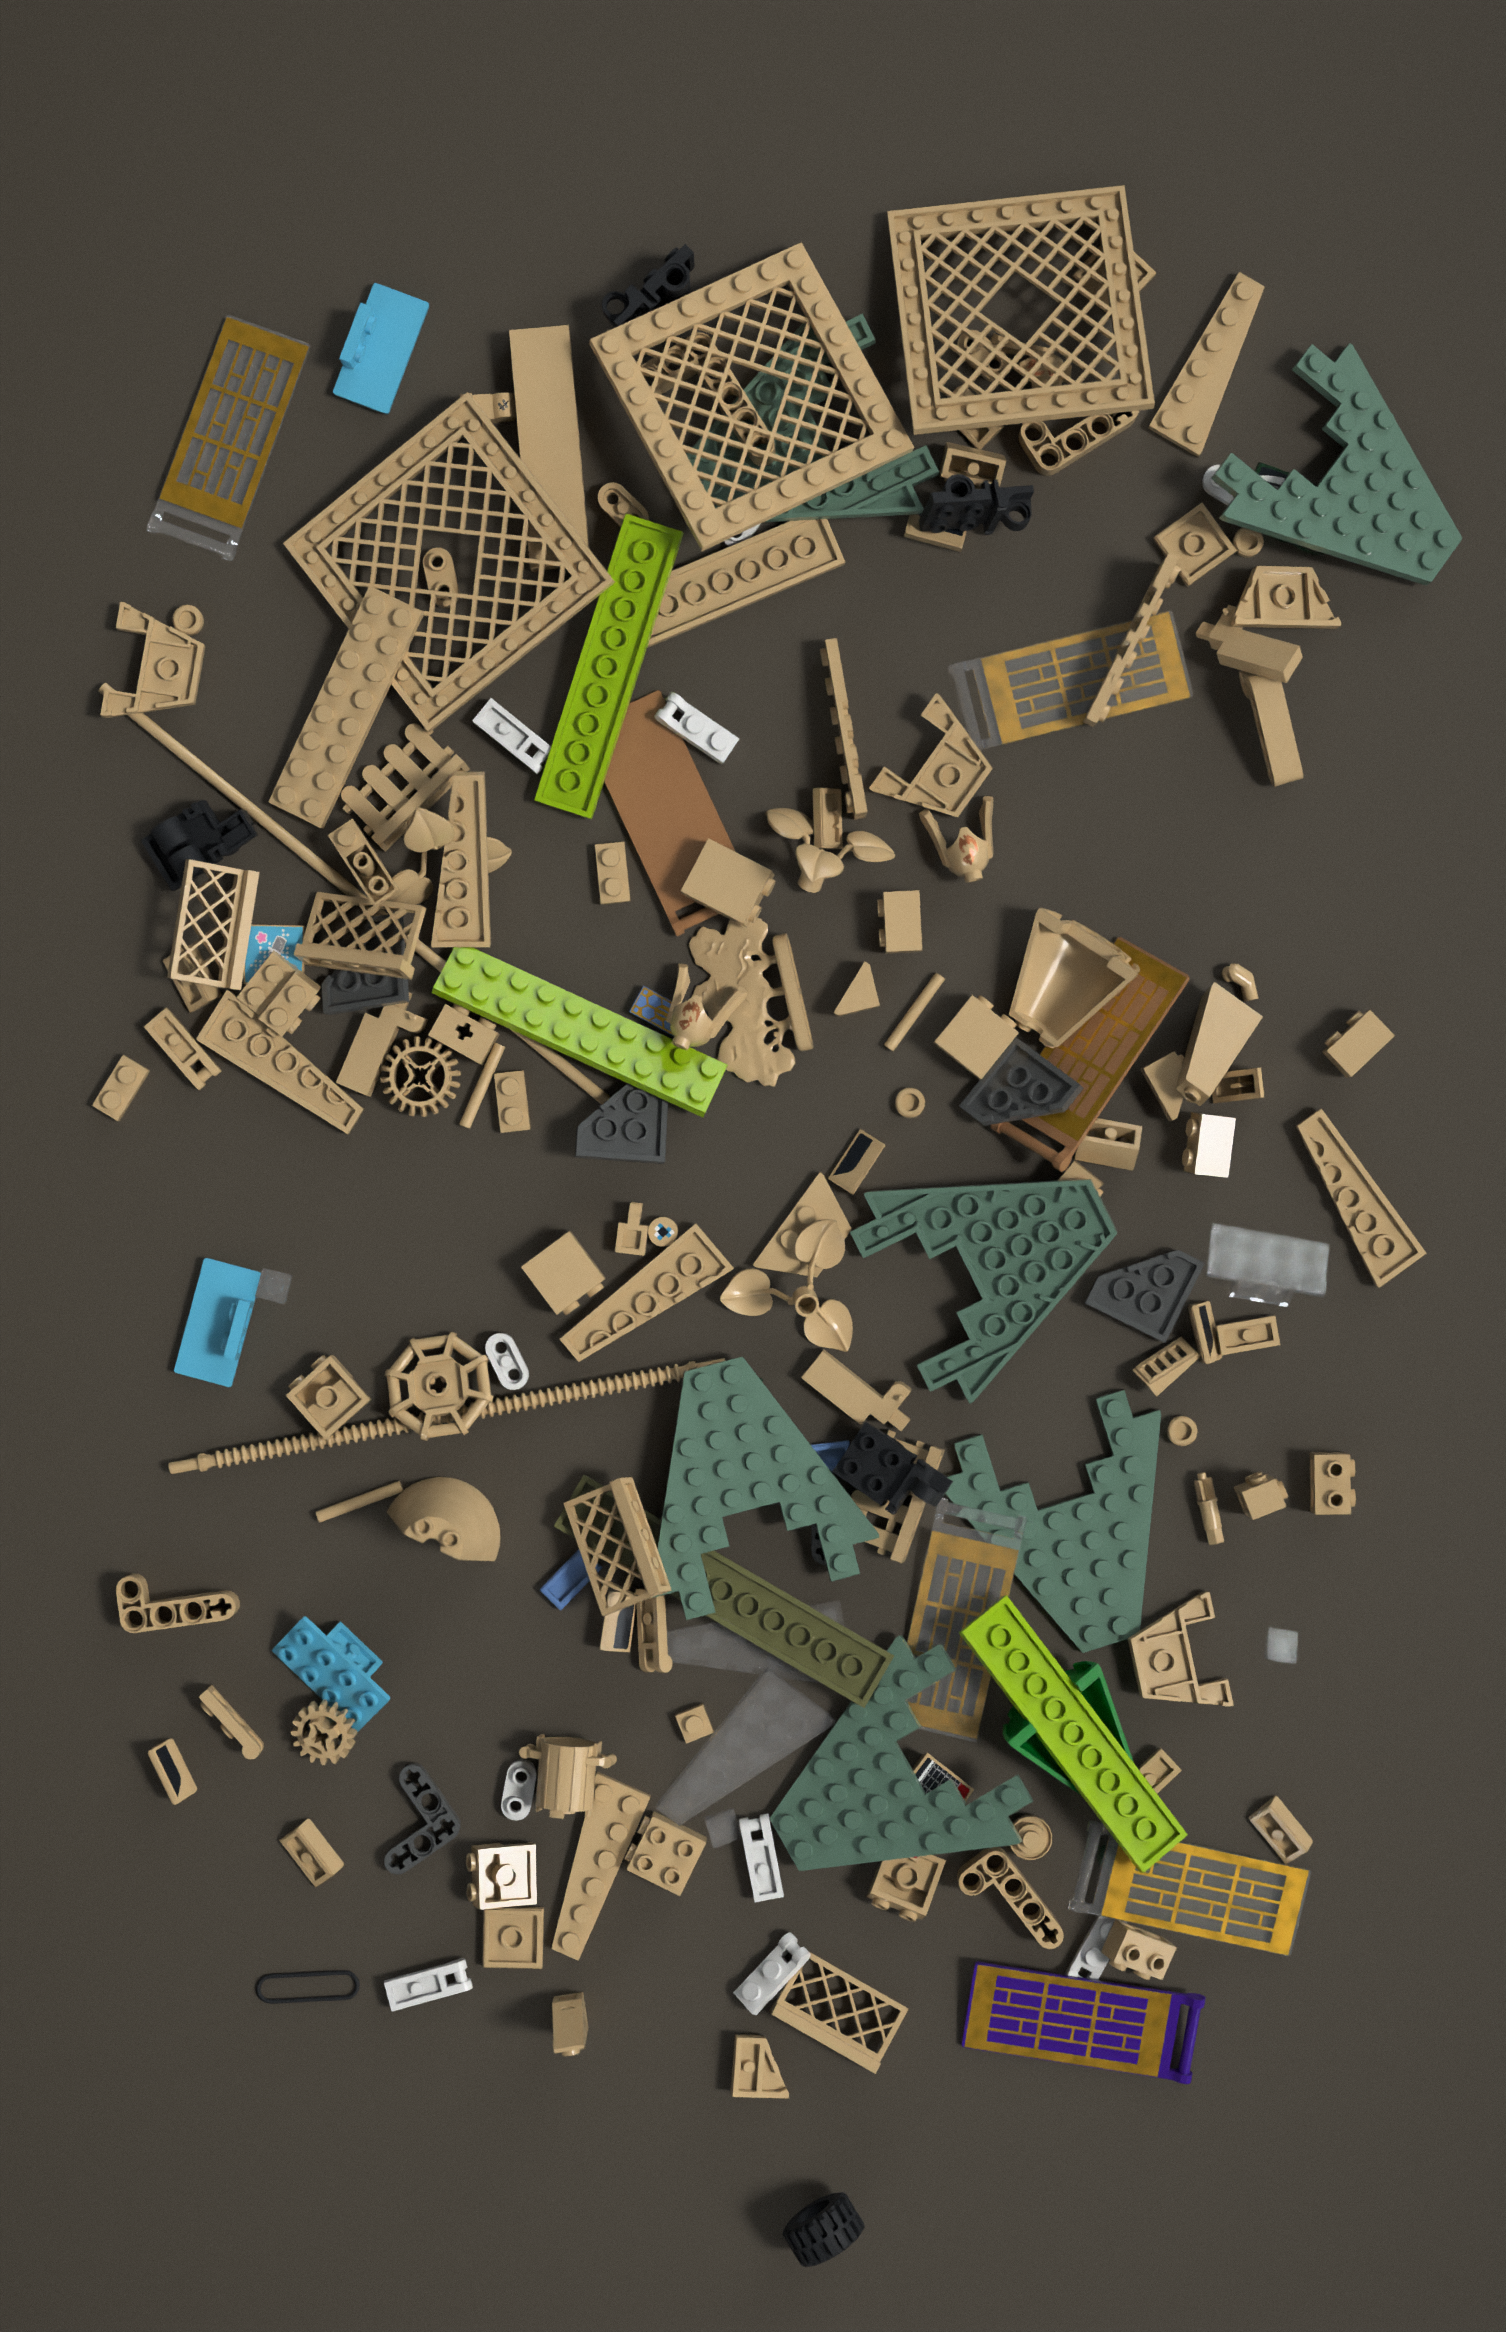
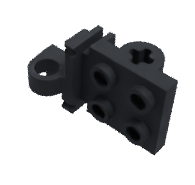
M686 244L680 249L674 248L664 259L666 263L659 270L655 268L647 274L643 280L645 284L640 291L631 284L625 290V294L619 291H612L604 296L602 300L603 314L614 328L635 319L637 316L640 317L659 308L658 304L663 299L670 303L690 294L689 273L695 268L694 252ZM618 299L623 302L624 309L621 313L612 314L607 310V305L611 300Z
M962 474L952 475L947 479L942 492L931 493L919 519L920 531H931L932 533H941L948 529L969 531L983 523L985 535L993 534L999 521H1002L1009 530L1021 531L1026 528L1032 516L1030 499L1034 493L1033 485L999 487L997 479L993 480L992 484H989L988 480H984L981 489H975L974 483L969 477ZM1009 512H1019L1024 520L1021 522L1014 521L1010 517Z
M200 800L197 803L191 804L192 808H185L178 816L171 817L158 824L151 830V834L143 838L141 842L170 889L176 891L182 886L186 859L217 864L223 860L222 856L233 855L239 851L241 846L258 836L253 827L254 823L246 810H239L220 823L208 802ZM193 868L192 880L204 872L202 868Z
M868 1422L864 1423L832 1471L881 1506H885L887 1501H890L885 1510L891 1514H896L910 1492L926 1503L937 1506L953 1483L951 1479L927 1464L923 1459H918L916 1464H914L913 1462L917 1458L916 1454L911 1453L897 1440L878 1430Z

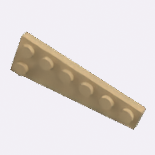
M1241 272L1237 274L1148 427L1196 457H1199L1202 453L1265 286Z
M1169 552L1161 561L1083 720L1084 723L1094 727L1098 720L1104 722L1111 708V706L1107 705L1111 694L1115 696L1118 694L1124 682V679L1120 678L1124 668L1130 669L1137 653L1133 650L1138 641H1144L1150 629L1147 622L1151 614L1156 616L1163 602L1160 596L1164 588L1169 589L1181 567L1176 565L1180 558L1179 556Z
M837 638L827 639L824 643L825 648L820 649L822 666H828L830 677L825 678L827 696L833 695L835 707H830L832 725H838L840 736L835 737L837 755L843 754L845 765L840 766L842 784L848 783L849 792H845L847 813H853L854 820L866 818L867 806L860 773L858 774V755L855 744H853V727L851 717L848 714L849 705Z
M454 772L448 822L453 826L455 835L449 844L444 845L431 947H490L491 929L485 772Z
M226 990L196 1040L346 1134H349L363 1113L364 1108L286 1039L259 1020V1016L238 1000L235 994Z
M1319 1109L1299 1123L1296 1128L1377 1288H1380L1427 1253L1324 1111Z
M695 1224L560 1338V1341L580 1362L727 1274L734 1267L700 1227Z
M600 1772L596 1773L593 1809L591 1810V1816L584 1818L551 1949L579 1961L650 1800V1794Z

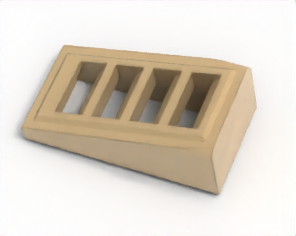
M1180 1337L1141 1362L1133 1369V1372L1158 1396L1201 1356ZM1181 1349L1187 1354L1183 1358L1178 1354ZM1173 1357L1177 1362L1171 1364L1169 1360ZM1165 1365L1167 1368L1162 1371L1160 1368Z

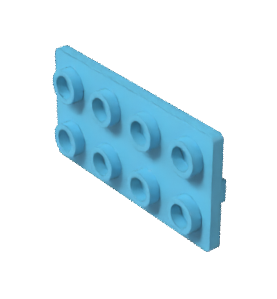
M374 283L366 304L360 303L341 352L339 359L343 366L333 389L334 395L388 415L427 315L429 303L384 285Z
M210 1258L203 1260L174 1368L175 1373L226 1387L233 1385L262 1277L261 1272Z
M304 1616L272 1649V1652L322 1700H327L328 1706L332 1707L337 1702V1710L340 1712L347 1708L348 1712L345 1717L347 1719L354 1718L355 1722L351 1728L356 1729L357 1732L390 1700V1696L370 1678L383 1661L341 1621L326 1636L312 1621Z

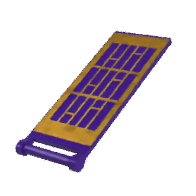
M975 1962L962 2037V2047L1157 2077L1182 2084H1190L1193 2075L1190 2069L1201 2008H1204L1206 1997L1197 1993H1178ZM1184 2004L1189 2006L1179 2068L1170 2069L1180 2006Z

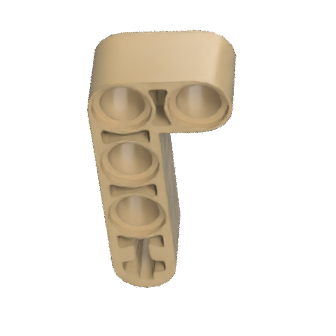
M1139 410L1130 411L1128 417L1125 414L1121 415L1116 419L1115 423L1112 418L1116 417L1118 413L1092 415L1055 438L1043 421L1023 423L1019 432V442L1035 469L1044 476H1051L1129 428L1135 422ZM1095 422H1101L1106 426L1107 432L1097 434L1092 430L1091 426ZM1034 428L1040 432L1041 438L1031 441L1026 437L1025 431ZM1077 438L1081 442L1082 447L1079 450H1071L1067 446L1066 440ZM1046 453L1052 454L1056 458V464L1053 466L1044 465L1041 456Z
M1240 671V683L1245 696L1251 702L1272 786L1276 787L1303 779V770L1282 682Z
M136 1573L125 1576L116 1586L120 1623L124 1630L130 1633L224 1621L230 1619L240 1607L238 1596L234 1592L227 1590L150 1601L146 1579ZM127 1581H133L138 1585L139 1590L136 1596L129 1595L126 1592L125 1584ZM223 1598L225 1603L231 1604V1607L226 1612L222 1607L214 1608L210 1612V1607L219 1604ZM196 1602L201 1606V1616L194 1617L189 1613V1603ZM166 1606L172 1611V1619L170 1621H164L160 1618V1607ZM132 1610L141 1613L143 1617L141 1625H135L130 1621L129 1614Z
M1001 1847L985 1848L958 1870L957 1881L963 1893L974 1896L994 1883L1042 1947L1054 1949L1062 1943L1064 1936L1058 1920ZM992 1855H999L1003 1858L1002 1864L997 1868L987 1865V1860ZM969 1873H975L979 1876L978 1882L973 1886L963 1883L964 1877ZM1010 1879H1018L1021 1885L1018 1890L1011 1892L1005 1889L1006 1882ZM1033 1902L1039 1905L1038 1911L1033 1915H1027L1023 1912L1024 1906L1028 1903ZM1042 1920H1044L1049 1930H1053L1055 1934L1053 1937L1050 1938L1044 1934L1043 1928L1039 1924Z

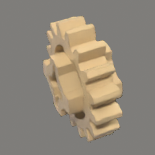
M323 1699L320 1706L315 1701H312L308 1708L302 1707L298 1713L299 1715L292 1722L295 1727L292 1729L291 1735L298 1737L293 1745L302 1746L303 1749L300 1755L310 1754L311 1763L316 1758H320L321 1765H325L330 1758L331 1762L336 1764L340 1757L345 1758L348 1755L349 1749H352L356 1742L352 1738L357 1734V1730L350 1728L355 1720L354 1718L347 1719L345 1717L348 1712L347 1708L341 1712L337 1710V1702L330 1707L326 1699ZM310 1719V1729L306 1731L307 1721ZM339 1734H342L341 1744L338 1745V1736Z

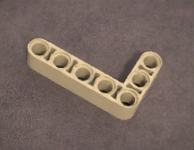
M700 332L696 333L694 343L710 347L712 341L707 334ZM676 344L669 348L667 355L683 360L687 347ZM691 349L687 361L704 366L707 354L697 355L694 353V349ZM711 355L708 368L724 373L727 363L724 359ZM654 357L640 367L657 372L661 359ZM665 361L661 374L677 379L680 369H668L670 362ZM685 368L681 381H685L697 373L700 377L701 373ZM729 369L718 403L720 411L724 416L741 422L750 419L754 422L753 426L768 430L731 369ZM705 374L704 385L708 390L717 392L721 379L713 380L708 377L709 375ZM658 380L654 393L662 395L674 388V385ZM729 395L739 397L738 401L734 404H727L724 402V399ZM733 426L732 430L740 443L746 444L749 431ZM753 433L749 446L756 448L760 444L768 445L770 438ZM773 440L770 453L776 454L775 443ZM747 452L751 461L761 466L764 457ZM767 459L765 466L770 465L774 460Z

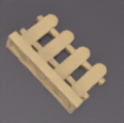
M416 723L409 724L406 727L405 736L410 742L403 749L395 744H390L384 749V757L389 763L381 771L374 765H368L364 768L362 776L367 784L360 791L354 786H347L341 792V798L346 803L343 809L348 814L354 811L367 824L363 830L369 836L374 832L375 834L371 838L385 852L405 833L413 818L416 807L429 810L452 787L454 772H468L470 770L457 754L452 758L450 757L454 751L449 746L443 750L431 738L430 735L434 732L433 730L428 732ZM416 749L431 762L423 771L409 758ZM395 769L409 782L402 791L387 778ZM438 769L439 771L430 779L429 777ZM374 790L388 803L381 812L366 799ZM416 790L418 791L410 799H408ZM394 811H396V813H395L389 820H387V818H388Z
M888 1431L887 1434L901 1443L911 1453L917 1455L913 1462L914 1464H916L918 1459H923L927 1464L938 1470L945 1451L944 1449L931 1446L928 1451L923 1449L924 1442L917 1441L916 1445H912L896 1439L895 1435L897 1432ZM855 1490L851 1494V1498L865 1516H867L869 1511L889 1519L886 1529L873 1525L880 1538L865 1542L879 1547L877 1553L885 1555L886 1550L892 1552L890 1559L900 1563L905 1562L926 1502L910 1492L908 1495L913 1497L909 1507L902 1503L896 1514H891L885 1510L890 1501H887L885 1506H881L861 1491ZM896 1522L902 1524L899 1535L893 1533Z

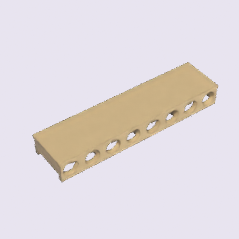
M569 325L509 330L520 459L589 547ZM529 521L527 537L542 538ZM528 542L530 559L540 560L542 543ZM547 545L546 560L561 562ZM530 563L531 571L538 572L540 564ZM545 565L544 570L557 569L560 567Z

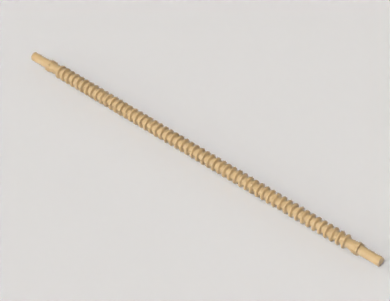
M725 1358L701 1363L690 1361L688 1364L680 1367L674 1364V1368H669L667 1365L665 1370H661L658 1367L655 1372L652 1369H649L648 1373H644L641 1370L639 1375L632 1372L631 1376H627L624 1373L622 1378L615 1375L613 1380H610L609 1377H606V1381L598 1378L596 1383L590 1380L589 1384H585L582 1381L580 1386H576L575 1383L570 1388L567 1385H564L563 1389H559L556 1386L554 1391L547 1388V1392L538 1390L537 1394L530 1391L528 1396L525 1393H521V1397H517L514 1394L511 1399L505 1396L504 1400H500L497 1397L495 1402L488 1403L479 1416L485 1419L487 1414L490 1417H493L494 1413H498L501 1416L502 1412L506 1411L507 1414H510L511 1410H515L518 1413L520 1408H523L525 1411L530 1406L533 1409H536L537 1405L544 1408L546 1403L553 1406V1402H558L560 1405L563 1400H566L567 1403L572 1398L575 1401H578L579 1397H583L586 1400L589 1395L592 1398H595L596 1394H600L603 1397L605 1392H608L609 1395H612V1392L615 1390L621 1393V1389L629 1392L631 1387L637 1390L638 1386H642L645 1389L647 1384H651L652 1387L658 1382L660 1385H663L664 1381H668L671 1384L673 1379L680 1382L684 1371L723 1362ZM473 1402L470 1403L469 1407H466L464 1404L462 1408L458 1409L457 1412L461 1419L473 1405ZM420 1412L419 1416H415L412 1413L414 1417L424 1423L426 1415L423 1412ZM452 1414L434 1417L432 1426L445 1422L451 1423L455 1420ZM394 1417L393 1421L386 1418L384 1423L377 1420V1424H373L370 1421L367 1426L361 1423L360 1427L357 1428L355 1425H352L351 1429H347L344 1426L343 1430L339 1431L338 1429L327 1440L318 1432L317 1435L309 1433V1437L301 1434L299 1439L296 1436H293L292 1440H288L285 1437L283 1442H280L278 1439L275 1440V1443L267 1441L266 1445L259 1442L257 1447L250 1444L249 1448L242 1445L240 1450H237L236 1447H233L232 1451L224 1449V1453H220L217 1450L213 1455L202 1453L198 1454L197 1458L170 1462L169 1471L170 1474L197 1469L203 1472L213 1466L222 1468L223 1464L230 1467L233 1462L236 1465H239V1461L247 1464L249 1459L256 1462V1458L264 1460L265 1456H269L272 1459L275 1454L278 1457H281L282 1453H286L289 1456L291 1451L298 1454L299 1450H303L306 1453L308 1448L315 1451L317 1446L320 1449H324V1445L332 1448L334 1443L340 1446L341 1442H345L348 1445L350 1440H354L357 1443L360 1438L363 1441H366L367 1437H371L374 1440L376 1435L383 1438L384 1434L392 1436L393 1432L400 1435L402 1430L405 1433H409L410 1428L396 1417Z

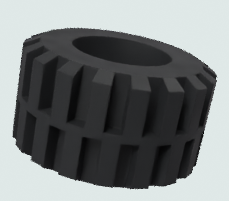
M838 2192L826 2195L799 2211L787 2223L782 2235L802 2267H810L824 2263L847 2249L858 2239L865 2225L847 2194Z

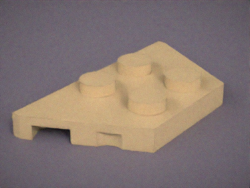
M1256 566L1252 569L1231 620V627L1337 629L1341 626V621L1339 617L1335 618L1327 604L1330 600L1325 590L1320 587L1319 579L1312 567Z
M819 1172L758 1256L753 1266L808 1276L809 1262L801 1261L796 1257L795 1242L804 1228L819 1220H836L845 1240L852 1228L821 1172ZM815 1264L813 1277H818L823 1268H819Z

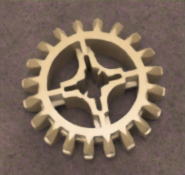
M419 1036L414 1037L415 1046L412 1047L408 1039L403 1040L405 1050L402 1051L397 1045L393 1047L394 1052L398 1054L396 1058L388 1054L385 1056V1059L392 1062L391 1067L381 1066L382 1071L389 1072V1077H381L380 1082H390V1087L385 1088L383 1093L390 1094L394 1092L395 1095L390 1098L389 1103L393 1105L399 1100L402 1101L398 1108L400 1112H403L409 1105L410 1116H415L417 1108H420L421 1116L426 1117L428 1113L427 1107L431 1108L433 1114H438L437 1103L447 1108L449 1104L444 1097L447 1095L452 1099L456 1098V1094L449 1090L451 1086L460 1088L461 1084L452 1081V1076H461V1071L451 1070V1067L459 1062L457 1059L450 1061L446 1059L452 1054L451 1049H447L443 1053L440 1052L443 1043L438 1041L435 1047L432 1048V1038L430 1037L426 1038L424 1046L421 1045ZM417 1052H428L436 1058L423 1066H419L409 1055ZM403 1063L409 1072V1077L403 1084L404 1086L399 1088L397 1072L400 1064ZM411 1065L423 1072V1069L428 1070L425 1079L431 1088L426 1084L422 1085V1082H419L418 1085L414 1083L417 1076ZM442 1065L445 1080L442 1089L439 1091L433 1083L432 1077L435 1071L438 1070V1067ZM422 1087L433 1098L417 1102L407 1098L406 1095Z

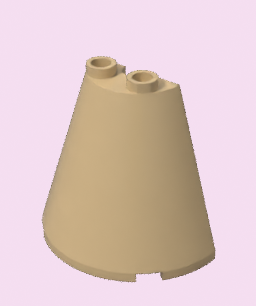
M1039 908L1035 915L1009 1016L1016 1020L1015 1023L1026 1032H1030L1031 1029L1037 1031L1040 1034L1039 1041L1050 1048L1059 1047L1135 979L1140 972V968L1135 963L1130 966L1128 963L1131 957L1088 927L1073 919L1072 921H1061L1062 915L1060 913Z
M433 1477L419 1481L403 1490L387 1510L388 1515L404 1535L421 1543H424L429 1538H434L439 1541L441 1552L456 1559L495 1561L497 1558L501 1535L500 1525L494 1508L485 1495L467 1482L450 1477Z

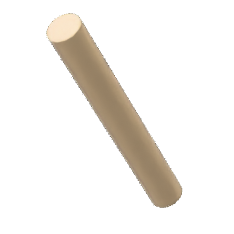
M935 972L887 1039L884 1046L891 1051L896 1049L945 978Z
M494 1043L461 1118L460 1125L471 1128L504 1052V1046Z
M399 1480L316 1511L317 1519L319 1522H323L403 1492L402 1484Z

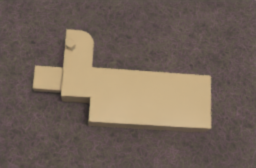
M1228 605L1227 608H1224L1222 610L1223 614L1216 625L1202 622L1196 631L1197 638L1208 640L1211 648L1218 650L1216 654L1221 665L1283 683L1288 682L1303 658L1300 646L1248 632L1242 630L1243 627H1231V620L1237 608L1235 606Z
M409 992V1001H410V999H411V997H412V993ZM409 1002L384 1006L379 1018L365 1013L336 1083L371 1097L382 1071L381 1066L386 1062L385 1056L389 1055L399 1028L401 1027L413 1033H421L425 1029L428 1019L406 1011Z
M824 1349L801 1377L860 1425L871 1414L882 1424L888 1421L898 1430L902 1431L911 1420L898 1409L911 1392V1388L901 1381L894 1382L882 1396Z

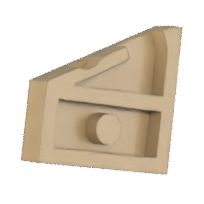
M735 2034L730 2093L732 2097L789 2099V2092L764 2035Z

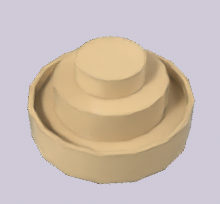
M1024 1815L1012 1823L1023 1841L1017 1845H1010L1012 1851L1018 1857L1025 1860H1036L1043 1857L1049 1851L1052 1845V1833L1049 1825L1042 1818L1036 1815Z

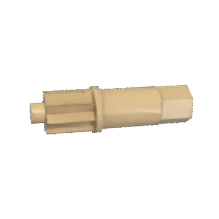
M1206 1472L1198 1473V1480H1194V1486L1208 1544H1219L1224 1542L1217 1506L1218 1499L1215 1495L1212 1477L1207 1478Z

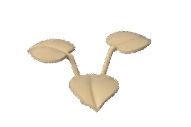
M416 807L413 818L405 830L404 843L410 850L422 852L421 870L418 874L410 869L396 874L392 879L400 891L386 901L416 905L422 903L431 895L433 890L432 881L424 877L427 867V851L430 849H441L453 840L455 835L454 828L446 819L433 812ZM487 837L488 873H491L500 868L509 859L512 850L498 839Z
M775 808L765 812L769 825L778 834L790 839L802 838L804 840V844L797 847L795 855L802 870L798 885L805 891L819 892L825 878L841 874L844 868L841 859L849 851H853V854L858 859L868 862H882L895 858L896 854H894V851L882 839L865 831L849 833L846 839L849 845H846L836 856L831 852H826L823 849L810 845L809 835L814 834V822L807 815L789 808Z
M823 1219L813 1222L798 1235L795 1242V1255L799 1260L809 1262L807 1286L796 1289L793 1297H789L775 1288H770L769 1277L764 1272L751 1268L738 1272L730 1280L720 1295V1301L727 1308L739 1314L758 1316L771 1309L773 1301L770 1294H774L787 1301L789 1305H794L798 1314L806 1317L804 1320V1333L810 1342L820 1347L847 1352L853 1335L852 1318L849 1310L843 1303L835 1299H829L819 1307L818 1298L813 1290L814 1265L816 1264L819 1268L828 1269L837 1265L844 1256L845 1241L837 1221L834 1219Z

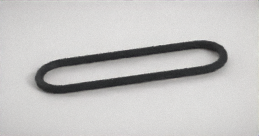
M345 1970L269 1974L260 1978L256 1986V1992L260 2000L269 2004L338 2001L352 1999L356 1996L360 1983L354 1973ZM349 1975L355 1981L354 1991L346 1996L267 1999L260 1990L262 1983L272 1978Z

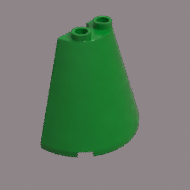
M1092 1661L1074 1663L1072 1665L1073 1669L1065 1671V1673L1133 1761L1101 1667L1098 1663ZM1012 1706L1007 1714L1010 1721L1008 1724H1004L1002 1729L1007 1743L1080 1794L1035 1735L1037 1730L1031 1722L1024 1719L1017 1709Z

